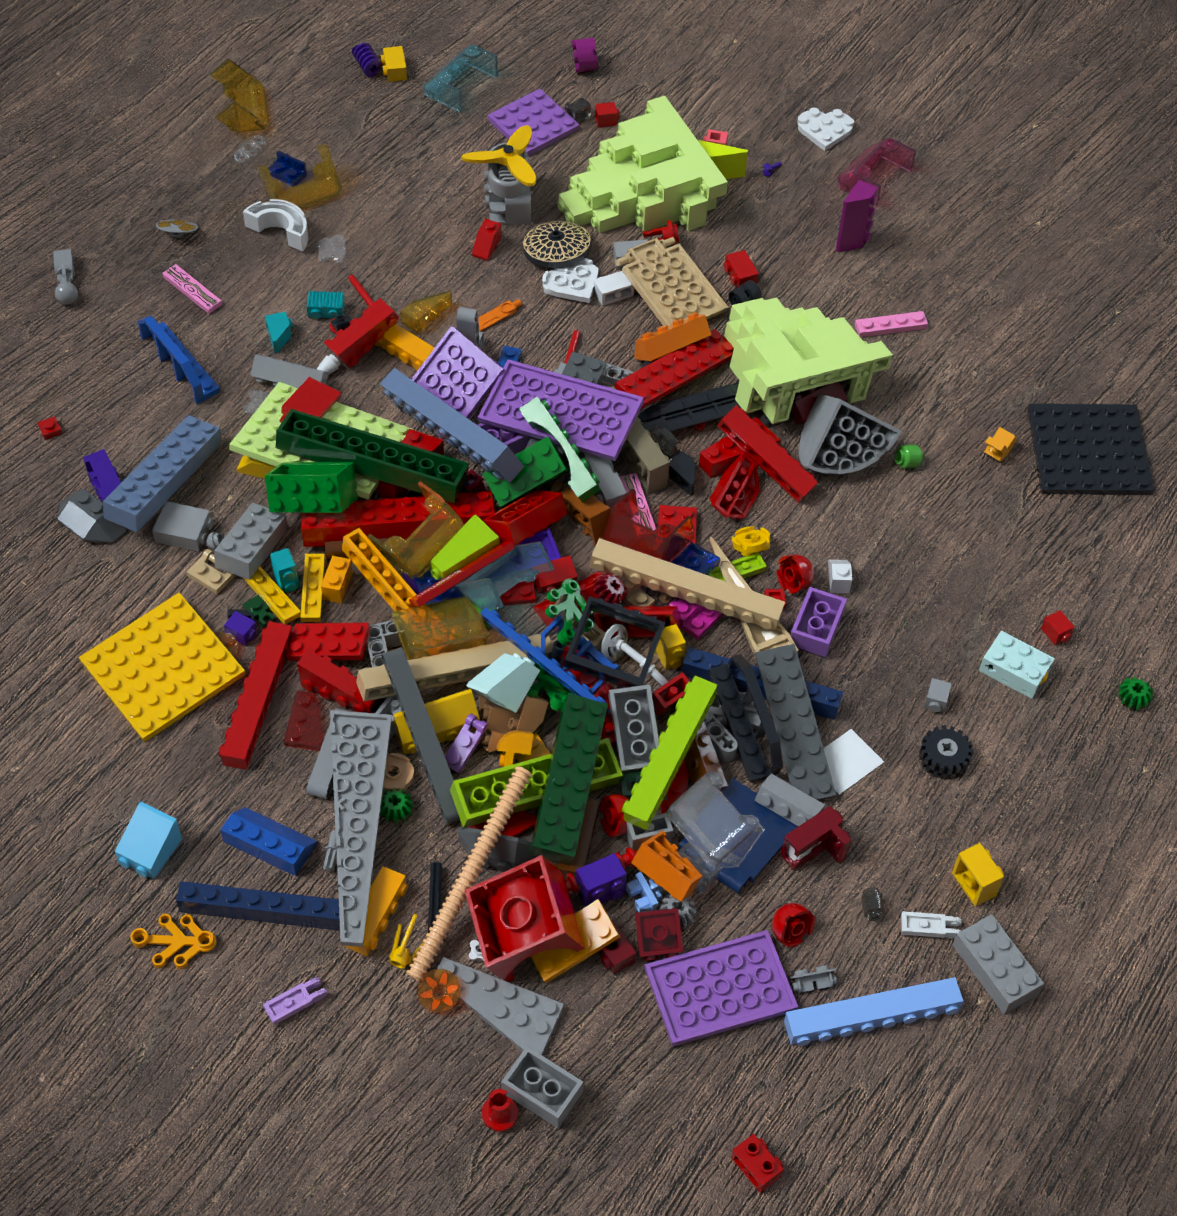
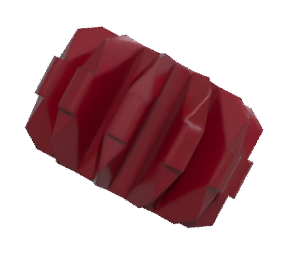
M612 572L601 575L594 584L593 592L597 594L596 599L602 598L605 602L620 604L627 595V587L623 585L624 581L619 579V575L614 576Z

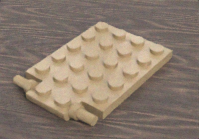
M673 237L666 240L652 239L628 249L624 257L615 260L617 266L627 263V265L623 266L622 272L663 326L667 325L668 327L677 319L684 320L688 318L687 315L694 312L704 314L708 320L726 312L728 309L726 303L683 247L677 244L667 248V246L675 244Z

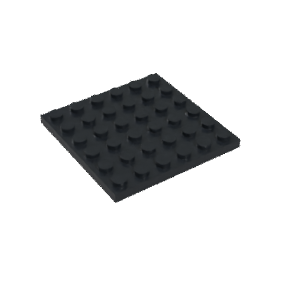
M1028 403L1027 411L1041 494H1153L1154 488L1136 404Z

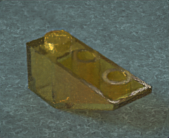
M448 290L412 301L400 311L401 324L415 333L425 329L432 320L438 318L440 313L451 306L452 292Z

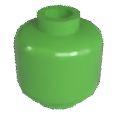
M907 444L901 445L895 452L894 457L895 462L901 468L909 469L917 468L921 464L924 455L918 445Z

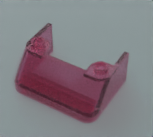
M893 138L884 139L867 147L838 176L837 185L848 193L851 192L858 180L878 187V200L874 206L877 207L881 185L869 179L871 176L870 169L881 158H884L911 172L916 150Z

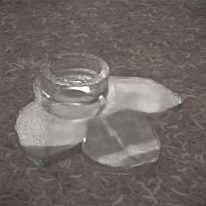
M334 235L331 238H323L318 241L316 248L320 249L318 253L319 261L322 262L333 257L334 261L340 264L346 256L345 238L342 235Z
M262 390L248 391L247 394L251 401L244 405L242 410L247 414H254L270 393H265Z

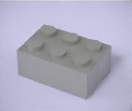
M526 1046L501 1081V1089L507 1091L508 1097L556 1128H559L583 1093L584 1082Z

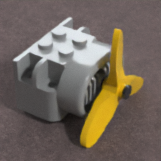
M529 125L520 127L512 134L507 143L498 144L490 151L470 152L462 155V160L465 162L487 163V171H484V180L487 183L484 186L485 194H488V196H485L486 206H489L490 220L501 223V225L531 224L530 186L536 184V175L529 165L528 153L525 150L532 137V129Z

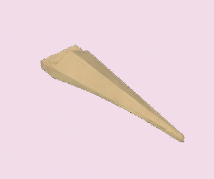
M710 537L709 541L725 582L752 590L715 540ZM740 619L754 654L755 652L794 644L790 634L779 622L776 630L773 631Z

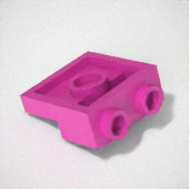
M679 599L677 602L673 600L669 604L670 606H678L681 617L680 628L697 640L723 614L695 603H689L683 599Z

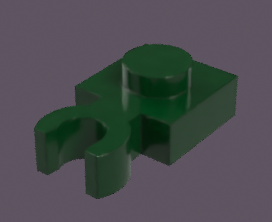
M259 594L242 604L243 609L252 613L255 620L259 619L262 628H266L265 620L275 622L274 615L270 613V607Z

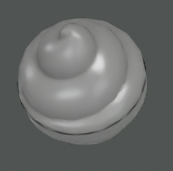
M221 532L210 533L206 539L205 546L215 550L224 539Z

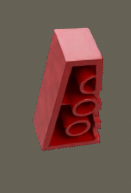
M380 298L362 312V317L354 318L350 321L348 328L344 331L340 329L335 333L336 337L334 339H327L323 343L350 369L359 362V359L365 353L371 350L378 340L383 338L384 334L391 327L395 326L400 317Z
M758 418L752 419L761 426L765 433L770 434L780 446L781 440ZM725 436L700 452L699 467L710 478L721 475L744 451L728 436Z
M409 429L402 443L444 455V440ZM383 481L378 483L379 497L385 499L400 498L409 490Z
M310 646L297 664L301 686L307 691H314L320 694L321 697L336 701L340 706L349 707L355 712L373 713L383 698L364 702L356 684L357 677H354L352 672L342 665L339 668L334 665L330 657L317 655L315 653L316 649Z

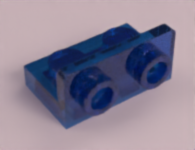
M278 151L276 153L277 160L267 169V173L280 181L296 187L307 176L306 164L286 153Z

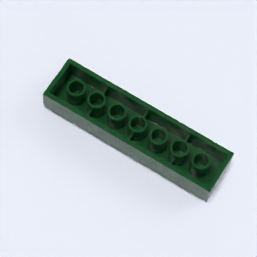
M570 693L567 694L560 714L529 855L537 857L542 855L548 860L570 865L575 858L608 704Z

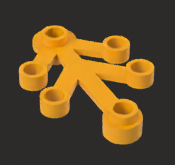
M162 914L158 921L160 927L167 929L173 936L148 935L147 931L143 928L133 930L130 935L132 944L137 948H142L147 944L170 945L161 953H157L152 957V963L158 969L163 968L166 965V960L184 946L192 947L185 953L175 956L174 964L177 969L186 968L188 961L200 951L209 952L213 950L217 943L215 935L210 931H202L194 923L193 917L188 914L181 917L180 923L183 929H189L194 936H185L173 923L169 914ZM164 919H169L167 923H162ZM185 920L191 921L189 924H184ZM139 938H144L143 941L137 942ZM205 940L210 941L208 944H202ZM157 959H163L161 963L155 962ZM181 959L185 960L182 964L177 963Z

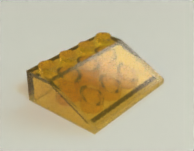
M467 596L391 612L408 660L486 645L488 632L483 619Z

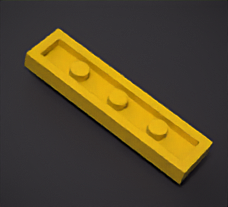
M305 554L301 622H321V585L324 579L325 554Z
M261 566L258 567V570L250 580L243 578L256 594H259L283 624H288L301 616V611Z

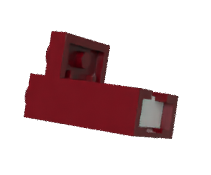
M830 805L785 835L781 857L793 871L824 850H827L839 864L846 860L851 839L849 834L842 830L844 820L841 813L834 810Z

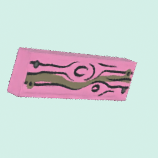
M175 264L162 273L163 278L208 314L222 305V300Z
M637 473L619 476L627 492L626 504L638 539L656 536L657 530Z

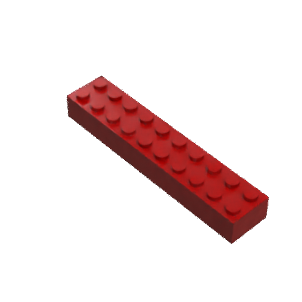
M492 491L461 493L455 503L432 496L387 498L382 500L355 501L342 513H301L303 547L325 546V542L343 541L345 535L358 528L362 530L368 539L401 537L403 540L455 536L472 516L477 515L483 521L494 514Z

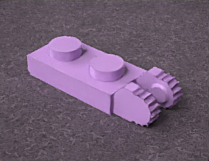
M319 977L309 980L304 984L301 983L263 1004L273 1025L278 1024L328 995L327 990L324 988L309 995L308 991L314 990L321 984Z

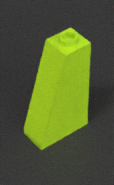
M477 515L472 516L431 560L432 576L436 580H442L499 545V536Z

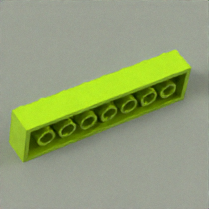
M609 738L600 740L589 792L616 785L623 776ZM551 754L453 781L450 792L463 828L486 822L491 818L490 814L494 813L493 808L497 807L496 803L500 801L499 797L503 796L502 791L506 790L505 786L509 784L508 780L512 778L511 774L515 773V767H522L531 772L532 778H529V783L525 784L526 789L522 790L523 795L519 796L520 800L516 801L517 806L513 807L514 812L510 813V815L539 807Z

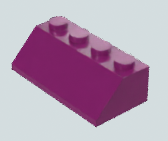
M858 180L844 200L836 245L837 252L862 248L864 243H868L870 240V230L874 223L872 218L876 212L874 206L878 200V187Z

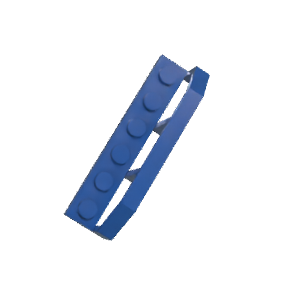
M152 316L144 317L137 321L141 339L144 340L151 336L156 342L159 360L162 362L169 358L172 361L177 382L185 378L189 381L196 404L220 393L219 386L164 322L158 324Z
M561 615L541 633V649L545 653L546 637L555 628L557 629V634L564 628V620ZM584 637L581 638L575 655L582 657L585 654V658L620 670L619 666L616 663L613 664L599 652L590 640L587 641ZM564 666L561 668L565 673L569 670V668ZM599 680L591 688V694L594 695L606 681ZM608 709L606 716H611V709Z

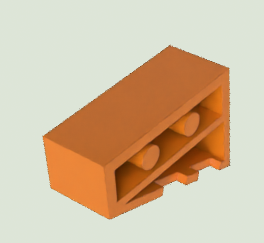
M662 830L641 844L632 864L639 871L654 880L657 885L669 892L673 898L682 902L692 895L702 875L687 857L683 859L677 852L678 847L675 844L671 845L665 838L667 834Z

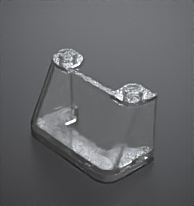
M708 772L672 803L666 814L707 864L715 868L739 867L765 829L760 825L759 820L755 816L741 815L719 790L724 785L722 777L715 772Z

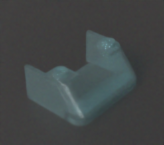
M475 45L466 47L452 57L423 85L424 94L460 112L462 110L461 90L451 86V82L469 65L496 78L498 76L497 55Z
M541 541L514 546L515 548L456 584L458 590L481 610L485 607L490 611L504 607L500 596L522 581L529 583L537 578L536 575L541 572L554 570Z

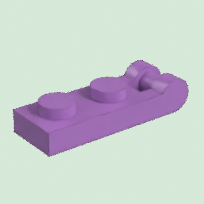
M472 713L468 715L464 726L445 755L449 768L459 774L462 772L488 729L489 724L487 722L479 721L477 716ZM472 727L477 728L475 734L470 732Z

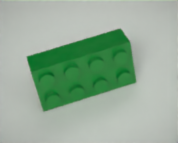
M547 436L515 455L524 468L510 483L503 479L499 481L492 474V471L489 473L487 471L484 472L483 476L499 506L505 508L570 470L553 439Z

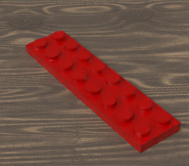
M713 329L710 331V336L675 350L617 381L614 388L643 397L644 403L641 407L643 409L731 360L734 348L726 338Z

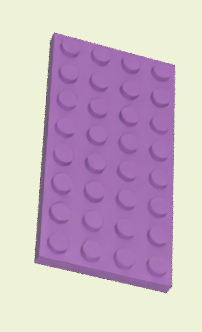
M507 360L503 368L505 371L499 375L478 416L479 422L541 440L549 436L555 444L561 445L546 431L537 427L532 429L519 408L538 396L541 401L545 399L551 408L548 411L550 415L555 414L560 421L558 427L560 430H566L570 436L568 441L571 445L574 443L579 451L616 461L644 403L643 397Z

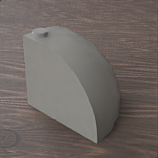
M819 393L801 434L799 444L800 462L803 466L821 473L845 474L855 472L879 460V457L886 451H889L902 431L841 399Z

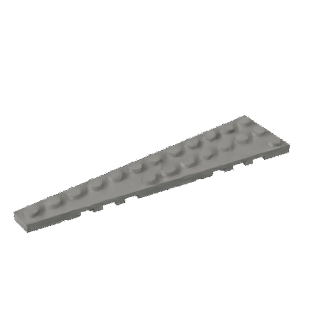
M330 710L341 945L363 947L392 715Z

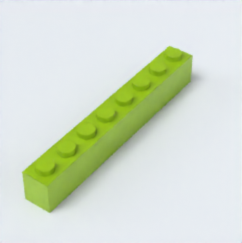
M694 676L692 682L689 681L684 690L686 694L683 699L680 698L678 700L675 715L669 717L666 732L662 731L658 739L659 745L657 749L654 748L649 757L651 761L648 766L645 765L640 774L642 778L639 784H634L630 801L626 800L623 805L622 812H624V820L626 822L648 830L717 695V684Z

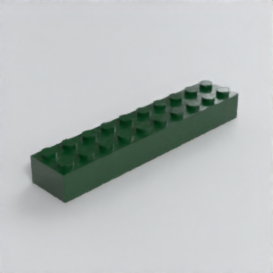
M290 409L276 430L275 448L319 462H354V469L357 474L451 503H455L467 481L469 463L294 409Z

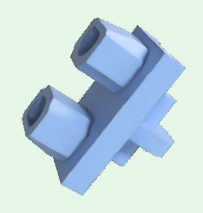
M642 872L636 873L635 879L626 884V891L630 897L640 893L642 898L635 901L637 911L657 910V900L663 897L660 892L664 888L657 885L652 879L647 882Z

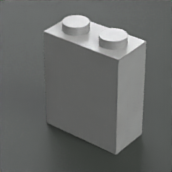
M166 501L153 528L155 542L199 551L206 542V534L212 528L213 519L210 516L209 510Z

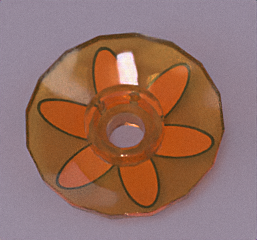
M434 969L427 972L420 979L417 987V996L420 1004L426 1010L434 1013H444L452 1009L461 995V986L457 977L445 969ZM443 989V995L437 996V990Z

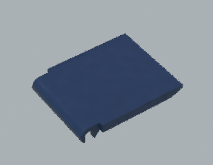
M733 778L727 784L728 787L716 796L685 831V838L679 844L677 852L683 857H687L689 861L728 888L740 894L741 888L743 886L746 887L748 881L753 883L782 849L785 835L798 826L754 801L757 793Z

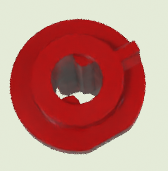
M671 220L667 221L668 226L652 229L647 232L643 231L644 238L663 234V238H658V240H666L673 237L675 244L671 246L680 242L677 224H672Z
M496 1089L489 1094V1099L482 1107V1120L486 1127L496 1132H505L516 1124L518 1108L515 1102L507 1097L506 1090Z

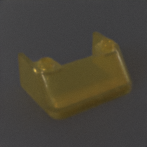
M229 58L210 73V76L223 84L225 96L233 99L231 104L215 116L217 120L225 124L233 132L264 130L270 125L265 88L258 79Z
M327 144L317 145L322 162L315 164L312 169L314 179L285 190L279 180L272 179L267 165H259L258 169L270 198L291 202L302 209L338 196L341 192V184Z
M421 481L418 485L426 499L425 507L431 513L406 540L399 536H393L383 544L373 535H368L369 540L381 554L411 578L421 577L431 567V560L464 526L463 520L450 505Z

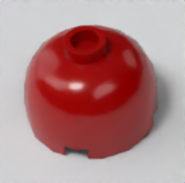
M791 554L782 557L778 561L780 569L777 570V578L784 590L788 589L791 594L807 589L813 582L814 569L810 560L805 556Z
M620 794L604 796L600 803L599 811L603 812L604 819H600L601 825L608 836L616 837L627 833V822L624 820L622 808L626 800L630 801V799Z
M788 903L776 910L772 919V931L775 937L786 947H795L804 941L801 938L806 933L808 935L811 934L815 925V916L808 908L799 903Z

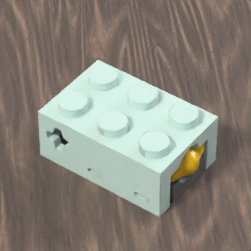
M1001 631L985 654L979 671L1033 699L1042 683L1047 680L1055 658Z

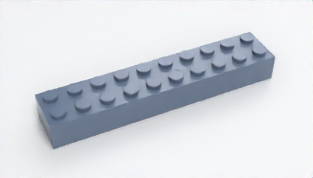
M396 368L380 383L384 388L383 393L389 399H393L392 403L398 409L402 407V410L409 417L413 415V418L419 424L424 423V426L430 432L436 431L435 434L440 439L444 440L446 438L450 446L453 448L457 446L458 450L464 456L469 455V458L475 464L481 463V467L488 473L492 471V474L499 481L503 479L510 483L524 468L523 464L507 445Z

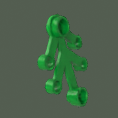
M573 579L564 580L560 589H551L547 593V599L550 602H556L560 597L566 596V601L558 605L551 604L545 610L549 618H555L559 613L565 611L564 628L557 634L558 641L565 646L571 644L575 635V631L572 629L573 615L579 622L586 606L585 600L580 595V586ZM574 599H575V601L578 603V605L581 607L582 613L579 611V609H578L577 606L575 605ZM588 619L584 632H589L594 627L592 620Z
M535 663L534 666L540 670L535 679L539 681L531 685L527 695L536 698L539 691L544 688L551 699L550 707L556 711H561L567 694L573 693L566 691V687L548 675L543 668Z

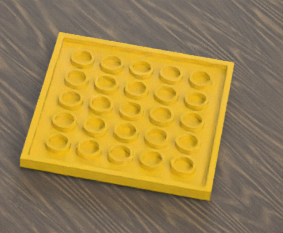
M180 592L79 657L84 667L144 742L246 675L242 666Z

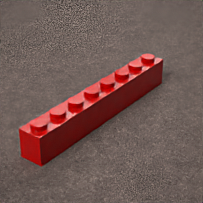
M269 621L267 627L262 630V641L256 647L255 660L250 663V674L244 680L243 694H239L237 710L233 711L231 717V727L227 728L225 733L226 741L219 749V757H221L223 766L244 770L248 768L286 659L293 633L292 625Z

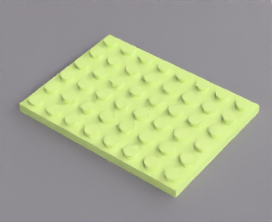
M278 382L232 440L229 450L276 467L283 462H319L275 448L276 430L280 426L281 422L279 421L283 416L281 414L282 405L298 388ZM338 402L322 417L323 419L398 442H402L409 429H412ZM355 473L357 495L369 499L380 480Z

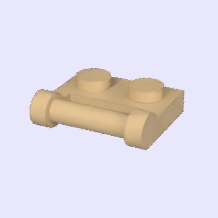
M206 549L202 557L187 571V576L218 595L236 575L230 572L224 575L208 565L209 561L215 564L214 552Z

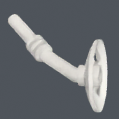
M621 624L611 626L604 635L601 653L611 662H615L625 652L636 660L640 667H643L646 658L627 644L628 634L626 628ZM618 631V635L611 639L613 634ZM651 663L648 673L661 686L669 682L655 668V665Z

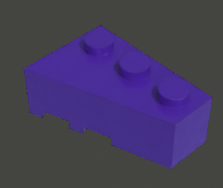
M105 449L83 457L89 481L102 503L122 482V480H119L116 468L112 465Z

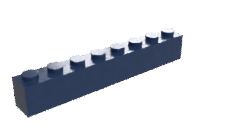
M688 647L683 661L682 672L687 678L693 679L694 676L712 682L708 670L727 664L730 659ZM751 665L764 700H767L759 668ZM738 667L730 669L738 691L746 692L748 686L742 671ZM805 681L814 714L836 720L843 691Z
M180 881L176 903L179 912L340 931L339 899Z

